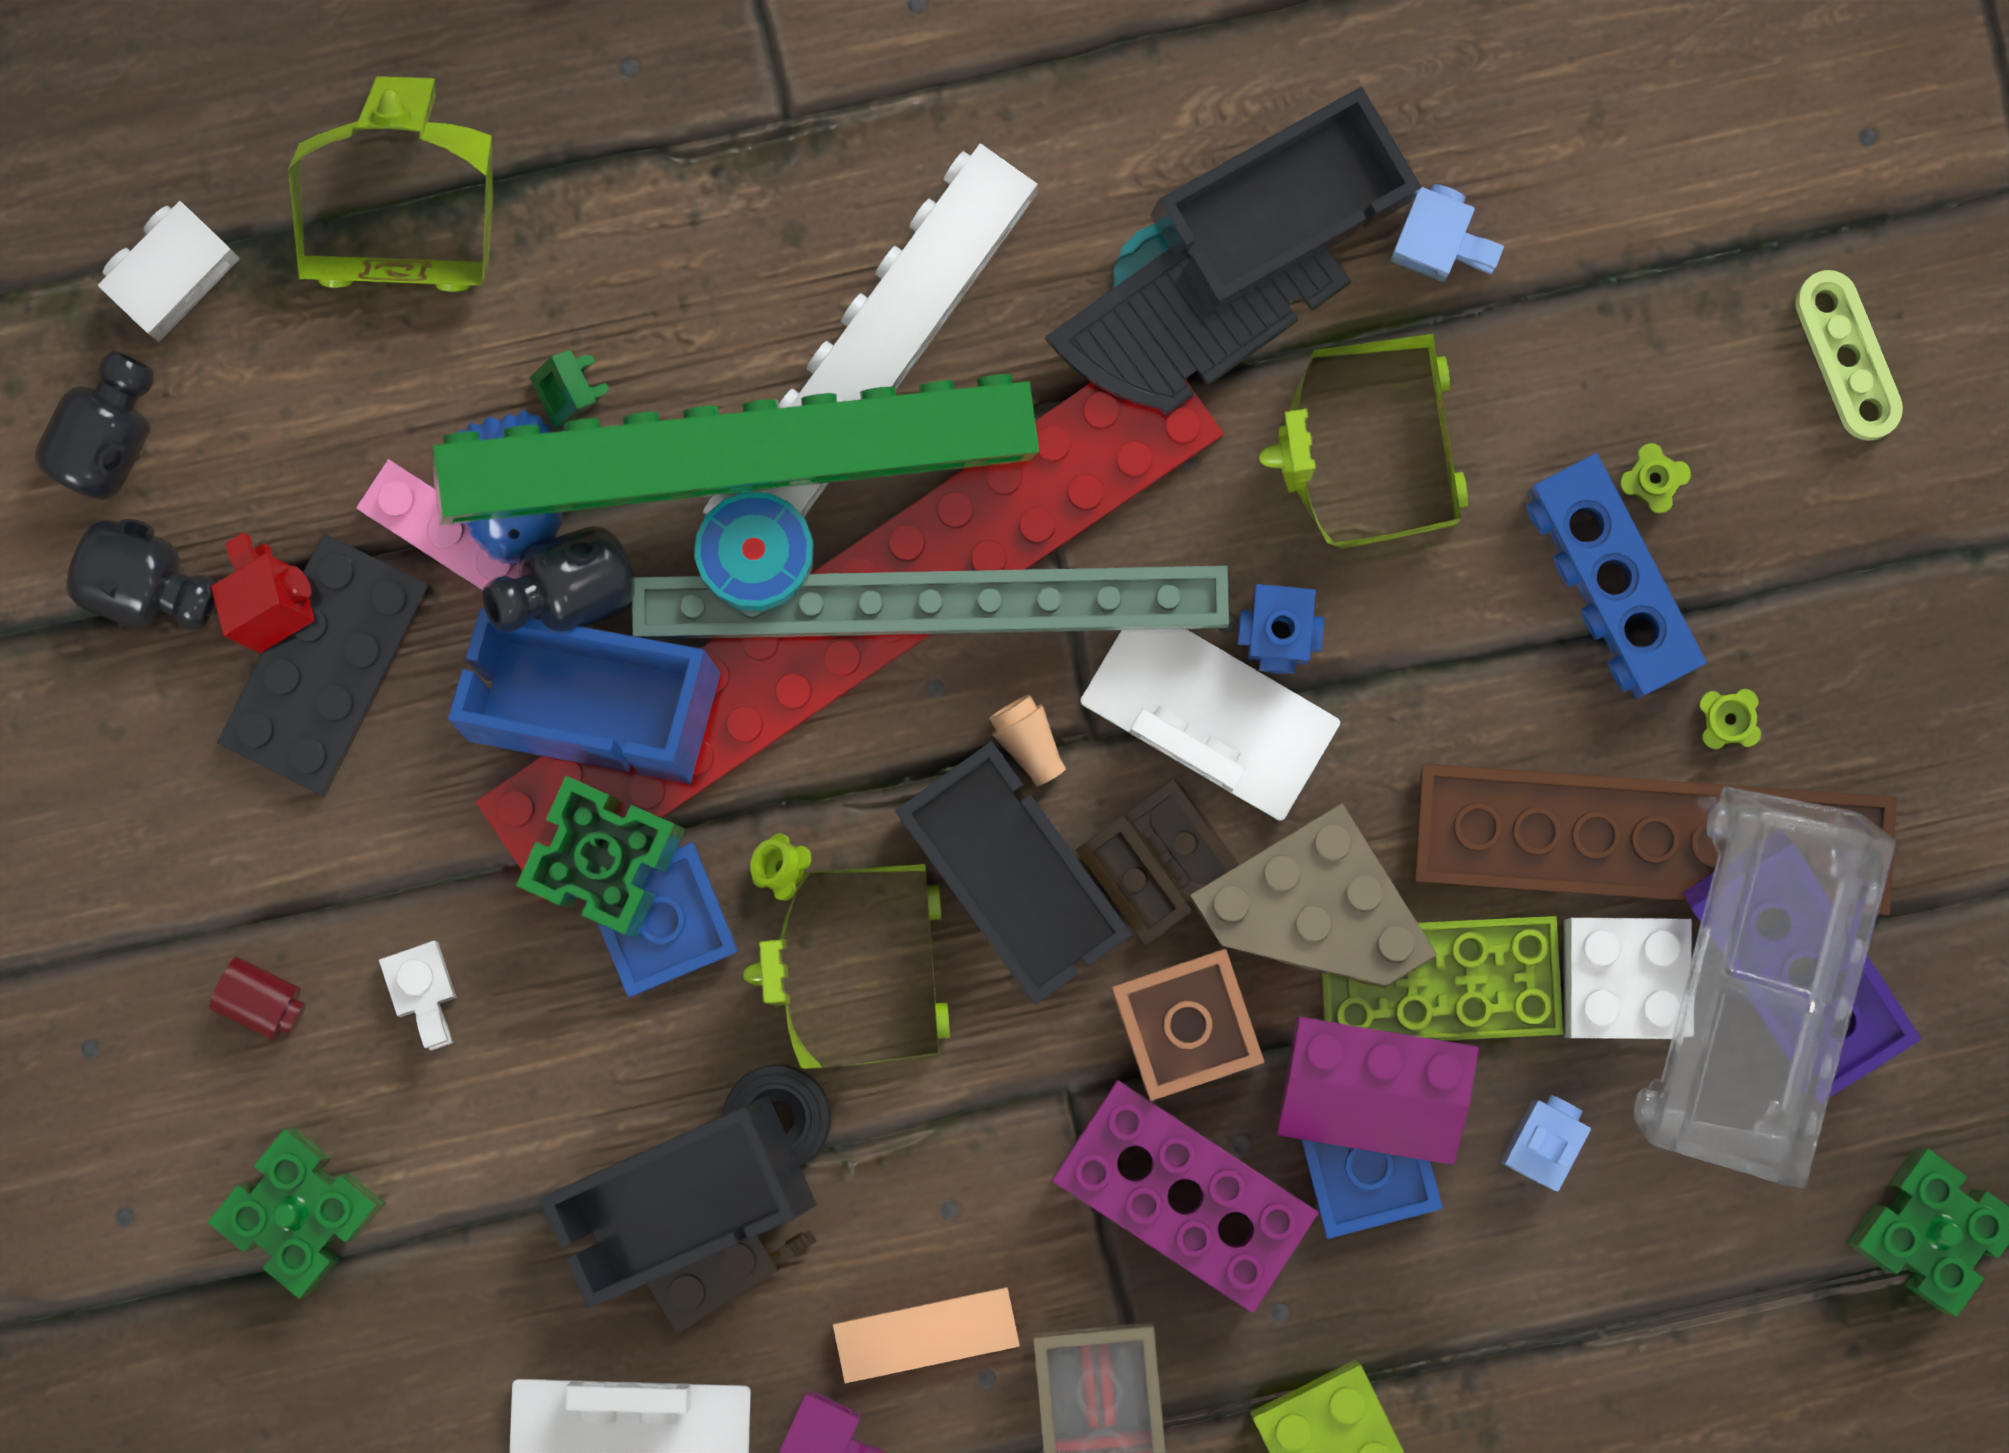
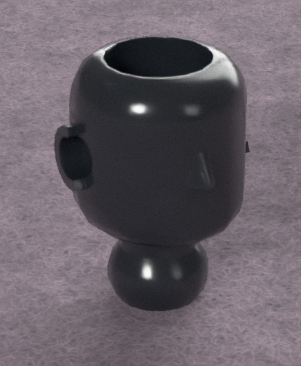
M115 350L108 353L102 359L98 370L100 380L95 390L78 386L64 394L35 451V461L38 468L44 474L77 493L99 500L113 497L122 488L134 463L140 458L139 453L151 430L147 419L133 408L138 398L145 395L151 389L154 382V370L144 363Z
M123 519L120 522L102 520L91 525L77 545L69 566L66 589L70 599L80 608L94 613L93 615L102 616L119 623L118 627L122 629L126 628V626L136 629L146 628L156 623L162 613L173 616L176 622L183 628L188 630L202 629L207 624L215 607L211 589L215 582L204 575L197 574L188 577L179 573L180 558L177 550L168 541L154 536L153 527L139 520Z
M591 526L524 549L519 560V577L500 576L492 579L483 588L482 599L491 624L499 631H516L522 628L528 619L534 617L541 619L547 628L562 632L577 626L586 627L625 612L630 606L634 595V577L628 556L616 536L602 527Z

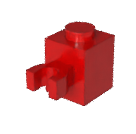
M244 532L225 543L228 557L236 571L211 586L223 636L260 654L315 621L309 599L312 593L311 586L305 574L298 567L290 566L273 557L271 546L265 543L253 549L250 535Z

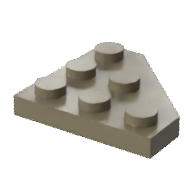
M1343 803L1190 895L1191 901L1221 949L1277 960L1279 963L1324 974L1331 973L1386 988L1437 955Z

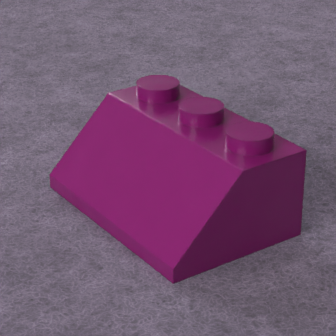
M1296 1017L1277 1135L1454 1165L1469 1110L1479 1047Z

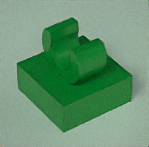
M569 349L551 356L529 377L555 429L563 427L565 422L577 420L609 390L606 383L590 387L582 373L595 363L593 356L583 355L575 360Z

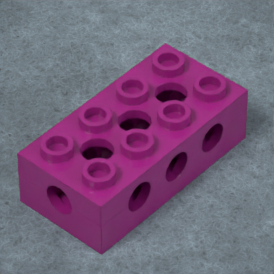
M1117 1079L1052 1177L1053 1182L1252 1313L1255 1312L1319 1213ZM1129 1146H1141L1151 1156L1149 1171L1139 1179L1124 1177L1120 1174L1117 1167L1120 1153ZM1180 1179L1194 1180L1199 1185L1201 1191L1199 1203L1194 1209L1187 1212L1176 1211L1168 1203L1169 1188ZM1241 1212L1250 1221L1248 1237L1239 1244L1231 1245L1224 1243L1218 1235L1220 1220L1228 1213Z

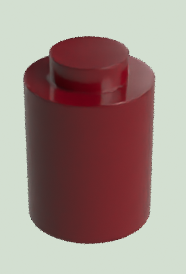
M236 956L222 974L210 1000L209 1009L274 1041L281 1032L287 1035L292 1034L303 1015L306 1003L298 1000L301 992L300 987Z

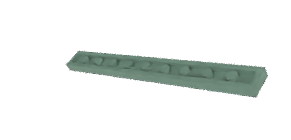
M1228 566L809 574L802 587L796 591V594L785 604L765 611L738 610L727 605L725 601L711 593L703 584L701 576L634 577V595L632 598L633 637L644 639L1228 628L1229 626Z

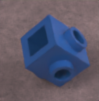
M1256 584L1253 590L1252 610L1241 609L1238 645L1248 646L1247 660L1260 661L1259 671L1295 674L1296 664L1306 665L1309 662L1310 651L1321 652L1324 617L1313 616L1315 589ZM1274 623L1285 624L1290 630V637L1287 639L1277 638L1272 633L1271 625Z

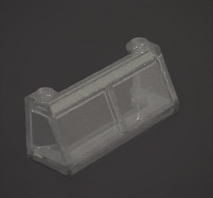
M1724 786L1720 803H1713L1707 818V836L1714 838V846L1719 852V857L1662 1079L1655 1078L1650 1083L1648 1089L1642 1088L1639 1091L1634 1107V1119L1638 1124L1637 1128L1653 1146L1779 1184L1805 1188L1896 841L1859 812Z

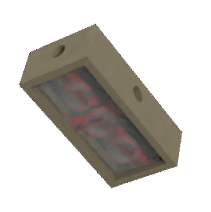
M1152 1322L1033 1333L1044 1453H1165L1155 1335Z

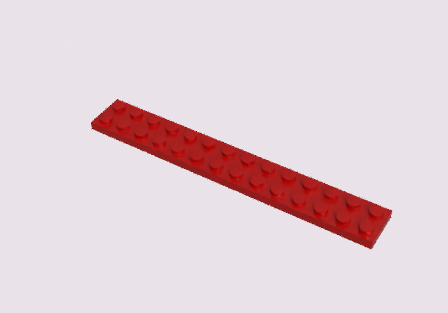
M1186 379L1184 381L1194 396L1167 416H1164L1158 409L1137 405L1121 399L1090 383L1035 420L1039 452L1030 461L963 469L810 574L1028 570L1221 439L1224 434ZM933 634L715 638L700 648L706 651L721 674L691 784L640 775L632 764L629 772L541 756L475 802L523 871L535 842L550 847L559 825L546 820L565 776L621 800L615 813L620 817L625 818L630 805H633L663 819Z

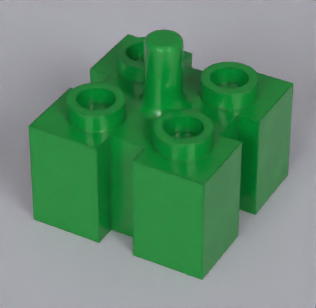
M565 776L546 820L559 825L550 847L535 842L516 886L570 909L573 908L577 897L584 899L587 903L581 914L582 916L624 935L637 938L656 895L642 888L652 867L666 873L685 829L633 805H630L625 818L620 817L615 813L621 800Z
M288 1128L281 1132L254 1165L264 1175L256 1187L251 1183L237 1185L208 1220V1223L243 1253L255 1250L258 1246L264 1249L272 1257L264 1265L263 1269L300 1299L310 1295L340 1259L338 1255L329 1249L339 1237L345 1243L356 1240L386 1202L351 1173L341 1174L336 1180L323 1170L332 1157L297 1128Z
M1914 1147L1887 1184L1898 1192L1899 1195L1889 1208L1873 1204L1846 1243L1884 1271L1898 1274L1904 1266L1912 1272L1904 1284L1906 1287L1942 1313L1957 1317L1984 1280V1277L1973 1270L1981 1256L1985 1255L1999 1259L2009 1245V1207L1988 1191L1972 1189L1966 1195L1959 1189L1966 1180V1175L1929 1148Z

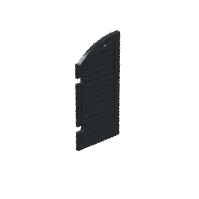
M1169 248L1048 334L1044 339L1070 367L1095 386L1137 405L1158 409L1164 416H1167L1194 396L1184 381L1185 379L1197 372L1203 382L1209 386L1299 321L1297 315L1289 306L1291 303L1301 297L1309 309L1313 311L1350 285L1351 280L1327 249L1230 305L1209 315L1183 270L1190 260L1188 254L1177 259L1171 248Z

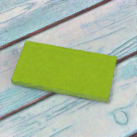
M1557 916L1418 923L1437 955L1386 988L1331 973H1321L1323 1020L1327 1022L1441 1041L1563 1035Z

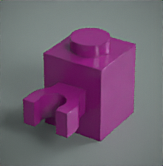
M810 1389L806 1392L779 1453L887 1452L852 1437L862 1416L861 1413Z

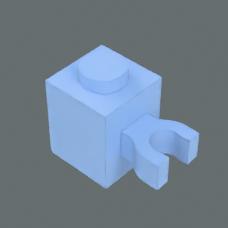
M1434 184L1431 190L1422 187L1416 194L1390 262L1445 282L1455 259L1492 275L1504 246L1466 233L1475 208L1464 204L1466 197L1462 193L1443 185Z
M1554 1095L1550 1096L1547 1104L1540 1100L1532 1099L1499 1162L1541 1185L1559 1192L1591 1130L1590 1127L1578 1121L1583 1111Z

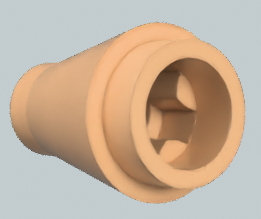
M1030 695L1021 697L1008 704L989 718L995 728L992 736L1030 776L1036 787L1049 782L1066 770L1060 759L1043 705L1036 706Z

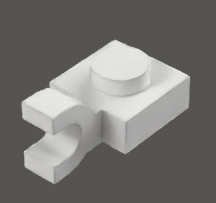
M434 940L380 959L379 962L396 1014L399 1017L412 1013L416 1014V1022L424 1048H429L432 1051L454 1043L440 1003L457 997L439 943Z

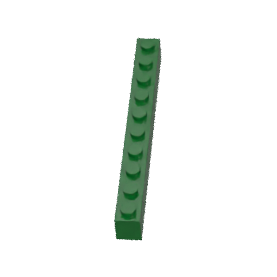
M999 374L977 379V387L955 389L954 381H934L919 385V393L897 396L895 387H877L861 391L860 400L841 402L837 401L836 393H821L802 397V406L785 408L778 407V400L765 399L742 404L743 412L720 415L718 406H699L683 410L682 419L660 421L658 412H643L624 416V425L600 427L599 419L596 418L578 419L563 423L564 431L540 434L539 425H521L504 429V438L480 440L479 432L477 431L451 433L443 436L444 444L433 445L431 452L439 524L441 526L1030 461L1039 452L1030 381L1013 383L1012 375Z

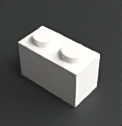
M181 201L172 209L169 206H165L157 211L144 227V232L147 235L131 251L128 248H124L115 254L103 269V274L106 277L98 284L119 307L158 342L240 260Z

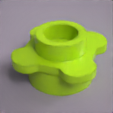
M1649 443L1639 449L1638 462L1631 471L1625 472L1621 476L1620 486L1626 495H1634L1640 501L1647 503L1652 512L1665 513L1672 507V496L1678 487L1685 485L1690 480L1691 472L1685 462L1672 461L1663 455L1659 445ZM1652 473L1660 475L1661 481L1658 484L1650 481Z
M1741 689L1736 694L1723 696L1716 691H1710L1701 698L1699 706L1706 716V729L1702 734V740L1707 747L1717 750L1722 748L1724 744L1740 743L1744 747H1751L1760 740L1761 730L1756 726L1757 713L1755 710L1759 701L1753 691ZM1727 714L1735 716L1736 721L1733 725L1725 722Z
M778 833L773 835L770 839L762 842L752 855L750 871L753 883L760 888L769 887L774 891L775 898L779 900H789L794 896L796 885L800 882L804 870L811 863V852L804 846L795 847L791 845L788 836Z

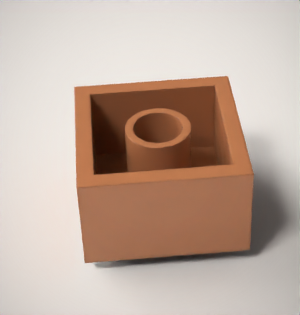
M1226 949L1111 987L1149 1101L1264 1063Z

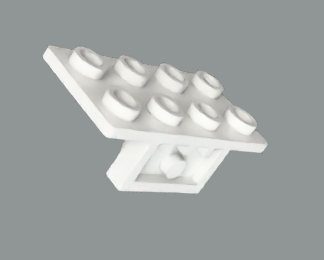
M1187 629L1121 630L1081 698V704L1278 821H1282L1287 816L1340 725V720Z
M517 1379L512 1384L510 1453H749L751 1389L744 1385Z

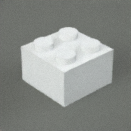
M1563 919V1038L1691 1039V919Z

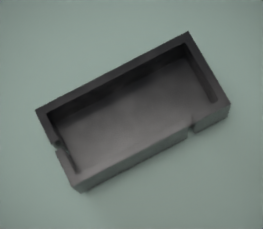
M1361 86L1158 200L1150 216L1175 257L1179 259L1188 254L1190 260L1183 270L1209 315L1353 236L1361 225L1365 229L1408 205L1422 187Z
M991 741L896 809L895 812L1034 1005H1037L1079 974L1072 965L1081 958L1085 965L1089 967L1132 936V934L1031 794L1021 800V804L1014 794L1023 789V783Z
M769 1096L539 1198L561 1248L590 1233H593L597 1242L566 1259L587 1308L724 1250L746 1238L749 1239L786 1223L817 1206Z

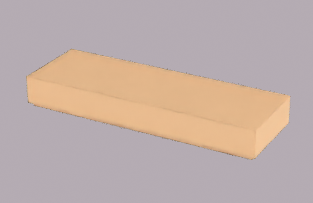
M1008 1287L833 1324L845 1383L1020 1346Z

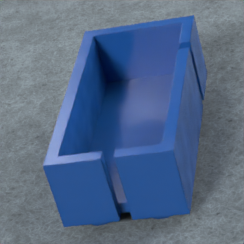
M480 608L466 659L485 681L492 682V686L489 689L474 671L462 669L448 718L468 742L629 772L632 764L640 775L691 784L721 674L704 649L579 626L567 631H554L547 628L541 619L536 618L528 619L526 624L516 631L502 632L494 628L485 609Z

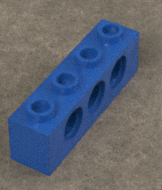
M1598 453L1534 484L1528 490L1532 501L1525 504L1528 515L1538 533L1544 535L1549 532L1559 551L1558 554L1553 556L1557 571L1568 588L1575 584L1578 587L1586 603V606L1580 608L1582 618L1595 640L1604 637L1614 656L1613 659L1607 661L1608 667L1621 691L1626 692L1631 689L1637 700L1705 665L1707 662ZM1585 512L1596 519L1599 533L1595 541L1582 542L1572 535L1569 528L1572 514ZM1612 564L1623 571L1626 577V586L1621 594L1611 595L1599 587L1597 571L1601 565ZM1639 616L1651 624L1653 639L1648 647H1636L1627 640L1624 626L1629 617Z

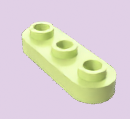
M1824 270L1811 275L1797 292L1795 304L1798 316L1843 426L1856 438L1862 440L1880 439L1893 431L1899 424L1903 412L1901 397L1853 282L1847 276L1837 271ZM1825 293L1832 297L1834 300L1832 312L1824 313L1816 307L1815 298L1817 294ZM1847 347L1854 351L1856 363L1853 367H1845L1840 364L1837 358L1839 348ZM1869 401L1876 405L1878 408V418L1876 421H1866L1862 418L1859 412L1862 402Z

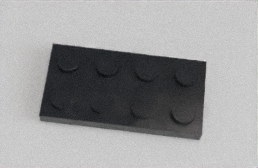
M323 533L303 572L312 590L309 599L315 621L263 651L217 744L325 797L431 586Z

